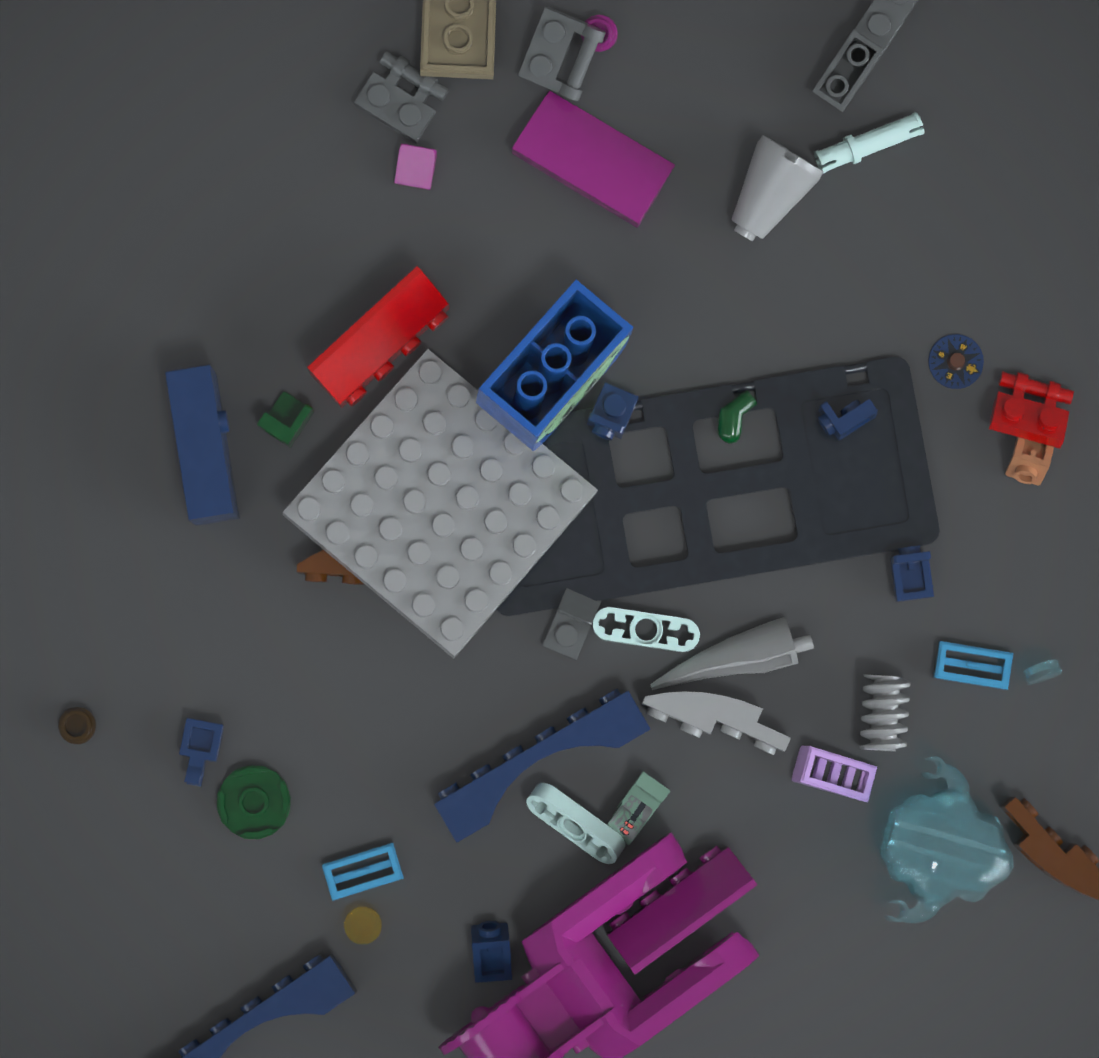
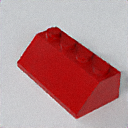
M416 266L307 368L312 377L341 408L347 403L352 407L367 394L364 387L374 378L378 382L381 381L394 369L395 366L392 362L401 353L407 357L421 344L422 341L419 337L427 329L430 328L434 332L449 318L446 314L450 309L449 303L423 271Z

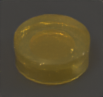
M361 906L353 909L347 915L344 929L351 941L357 944H369L380 935L382 920L374 909Z

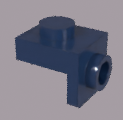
M920 546L899 548V555L890 558L896 602L934 597L929 563L931 559L930 551L921 552Z

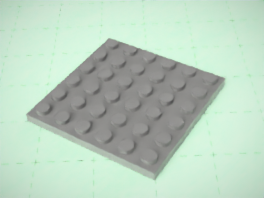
M427 349L283 511V516L454 659L595 496L598 490L543 444L535 451L528 448L476 404L478 390Z

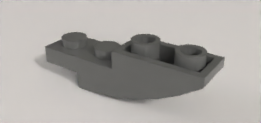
M874 0L812 92L843 112L894 39L918 0Z

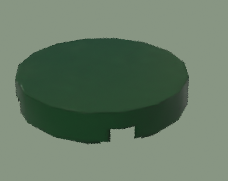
M248 765L233 771L224 780L217 794V810L221 822L232 833L244 839H262L273 835L285 824L291 812V794L287 783L277 772L265 766Z

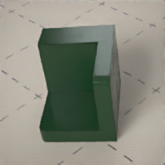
M283 392L269 414L265 412L257 425L260 429L291 448L315 411L308 404L305 405L288 393Z

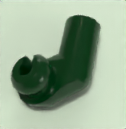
M745 390L720 409L718 435L725 443L733 444L740 439L743 415L757 405V402L748 390Z

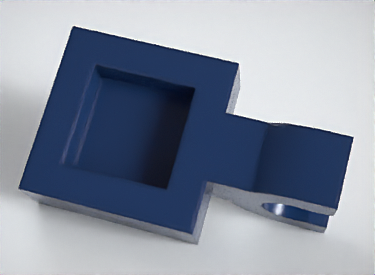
M190 718L186 719L179 752L180 756L190 757L184 781L186 784L202 787L205 762L217 763L224 725Z

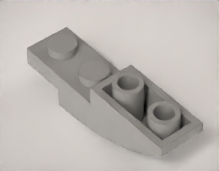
M668 692L645 696L641 703L648 707L647 715L665 723L668 717L682 722L680 730L700 738L702 732L708 735L711 734L715 723L718 722L722 724L721 732L740 740L742 734L756 740L754 747L771 755L775 754L776 749L785 752L791 739L782 733L757 723L763 708L723 695L704 692Z

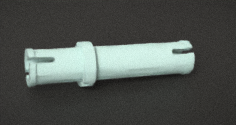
M914 112L909 116L855 137L851 134L843 137L842 142L819 151H814V157L818 158L815 160L819 169L824 171L823 173H826L849 162L857 164L862 161V157L918 135L921 136L925 133L924 128H920V126H923L921 118L917 112Z

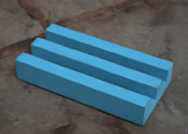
M939 641L933 678L1008 690L1013 653ZM946 651L1003 659L1004 665L1002 667L946 657ZM944 665L1002 674V678L999 681L944 672L943 670Z
M394 843L323 864L322 868L332 901L404 879ZM388 852L389 860L333 877L332 869ZM388 867L393 868L394 874L337 891V883Z

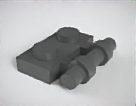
M386 51L379 63L391 70L390 74L384 79L373 72L354 101V105L417 144L436 114V110L426 105L425 102L430 95L442 102L449 89L438 83L439 78L420 76V71L410 66L411 61L403 56L397 58ZM402 78L419 87L414 97L397 87Z

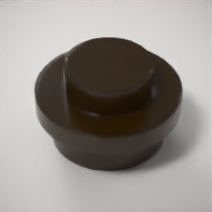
M70 708L60 717L59 732L67 742L83 744L94 736L96 720L93 714L85 708Z

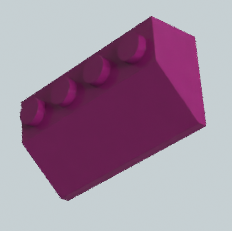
M717 845L699 858L703 864L690 872L687 867L669 879L673 886L660 894L657 889L639 901L642 908L632 916L626 911L608 924L612 929L607 933L608 938L634 974H637L757 886L755 880L729 847L726 846L720 850Z

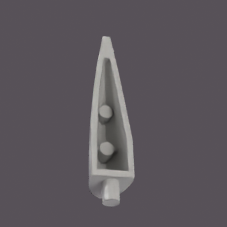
M786 617L732 636L701 651L674 667L650 685L652 690L706 678L766 673L798 664L797 653L814 649L810 634L792 639Z

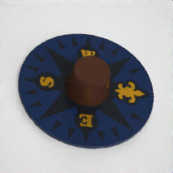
M952 334L941 338L935 343L929 354V369L932 376L938 383L947 388L962 389L968 387L979 378L983 370L984 359L980 347L974 340L964 335Z

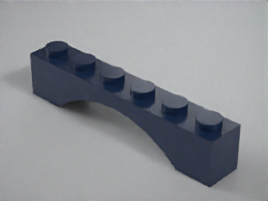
M618 688L598 699L602 706L589 713L586 707L567 717L566 719L570 725L557 732L554 726L536 735L534 738L537 744L524 751L522 745H519L502 755L505 763L492 770L491 766L487 764L471 773L470 776L473 781L466 786L460 788L456 782L437 793L441 800L434 805L456 843L490 824L495 808L506 789L523 771L538 760L558 751L581 746H604L618 749L649 731L650 727L629 691L621 694Z
M320 953L303 965L306 972L297 979L293 980L289 974L271 987L275 994L264 1001L257 996L240 1008L244 1014L232 1023L228 1017L209 1029L213 1036L200 1044L196 1038L178 1050L181 1058H220L235 1040L263 1022L288 1015H325L353 996L357 990L333 954L324 959Z

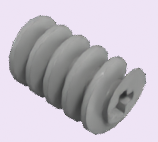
M864 675V677L874 681L873 684L863 686V691L873 695V698L862 701V706L872 710V713L861 716V721L871 725V728L860 731V735L869 739L870 743L859 746V749L896 751V749L906 747L907 742L898 738L897 734L907 732L908 727L898 723V719L908 717L909 712L899 708V704L909 702L910 697L900 693L899 690L910 687L911 682L896 676Z

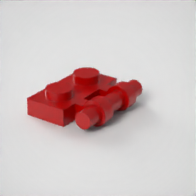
M1002 371L998 385L1010 388L1012 391L1011 395L998 391L993 405L989 429L1060 449L1064 442L1070 411L1057 408L1056 402L1070 405L1074 391L1061 388V384L1049 381L1047 384L1029 379L1028 374L1017 372L1014 375ZM1024 392L1043 397V403L1023 398Z

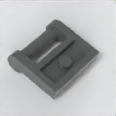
M546 6L518 76L556 91L569 99L579 101L583 89L580 88L597 44L603 42L606 32L596 26ZM578 33L584 36V40L566 82L559 79L558 75L574 35Z

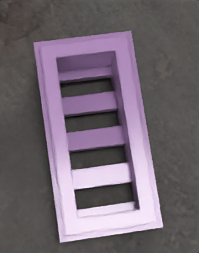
M801 746L793 771L792 781L868 802L877 766L812 746ZM815 757H816L817 760H816V764H815V767H814V771H813L812 777H810V773H811V770H812V766H813V763H814V759H815ZM827 761H830L832 764L827 782L822 781ZM842 765L847 766L842 785L838 786L837 782ZM858 769L861 770L857 789L854 791L851 790L855 771Z

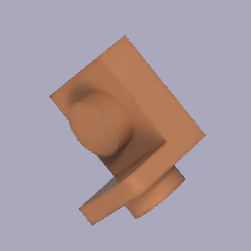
M1017 437L1012 458L1007 466L1005 475L1015 478L1024 484L1041 485L1050 467L1054 447Z

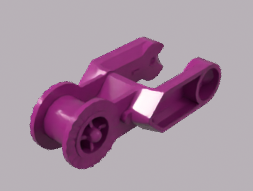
M670 832L522 940L523 948L531 966V969L521 976L526 984L519 986L489 1008L486 1006L476 1007L472 1011L471 1021L462 1026L459 1031L453 1033L438 1048L443 1055H446L459 1047L466 1058H563L571 1048L578 1054L588 1047L600 1058H622L643 1045L754 962L760 954L753 944L738 932H731L699 954L685 967L672 972L665 978L663 983L641 999L638 998L592 932L616 914L621 915L631 908L635 900L687 863L678 840Z

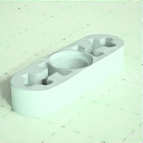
M606 607L599 610L593 620L595 634L600 639L610 642L676 652H688L698 644L700 638L698 626L686 618ZM607 614H613L614 621L626 623L625 615L633 616L634 618L629 627L630 639L622 637L625 631L623 629L616 628L613 629L611 635L605 634V628L599 626V620L606 619ZM642 619L652 620L656 624L657 633L651 640L645 641L636 635V624ZM662 621L670 622L667 630L678 631L681 625H686L687 631L693 634V640H687L685 646L678 645L677 638L666 636L667 644L659 643L663 634Z
M537 784L526 800L528 808L534 815L602 863H615L625 848V841L619 833L550 784Z

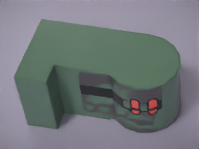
M642 771L606 825L619 833L629 846L670 793V790Z

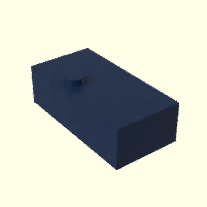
M210 365L165 372L188 520L198 526L240 519L226 432H230L227 411L222 409L216 372Z

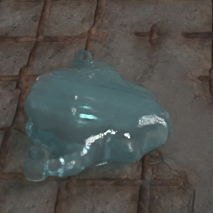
M937 756L925 758V760L933 761L937 765L936 773L933 775L929 772H922L921 774L926 779L944 777L947 781L948 789H943L931 797L922 794L912 795L901 806L895 807L890 811L887 825L883 831V842L880 846L879 855L885 861L890 877L897 882L906 883L914 899L919 901L911 909L902 900L888 901L900 907V914L897 918L884 916L890 922L920 923L927 921L937 914L940 907L956 897L975 903L983 899L992 887L1006 880L1014 868L1013 854L1004 839L1002 824L998 818L990 814L979 813L976 804L969 794V785L966 778L955 767L946 764L942 758Z

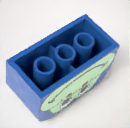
M576 279L478 389L476 404L528 448L535 451L548 439L616 361L626 347L634 327Z

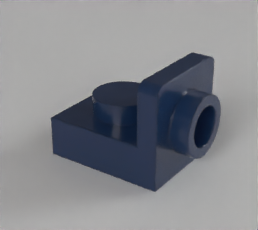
M604 383L587 421V425L593 427L591 432L612 441L614 436L622 439L639 396Z
M870 399L862 404L859 400H855L840 411L842 417L838 419L828 402L825 401L819 406L821 415L817 419L828 436L834 433L838 441L876 418L878 410Z
M485 921L479 925H472L471 937L475 983L512 980L508 923Z

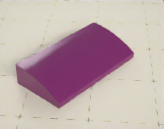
M551 91L545 96L512 147L513 155L636 228L641 224L675 167V164Z

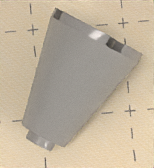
M762 135L760 140L757 141L731 219L737 224L734 231L751 241L756 236L763 239L821 179L820 177L824 171L772 139Z

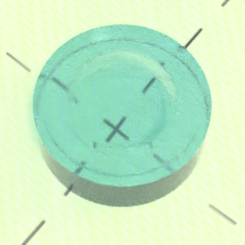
M1056 659L1033 665L1023 672L1027 685L1041 683L1063 673L1060 663Z

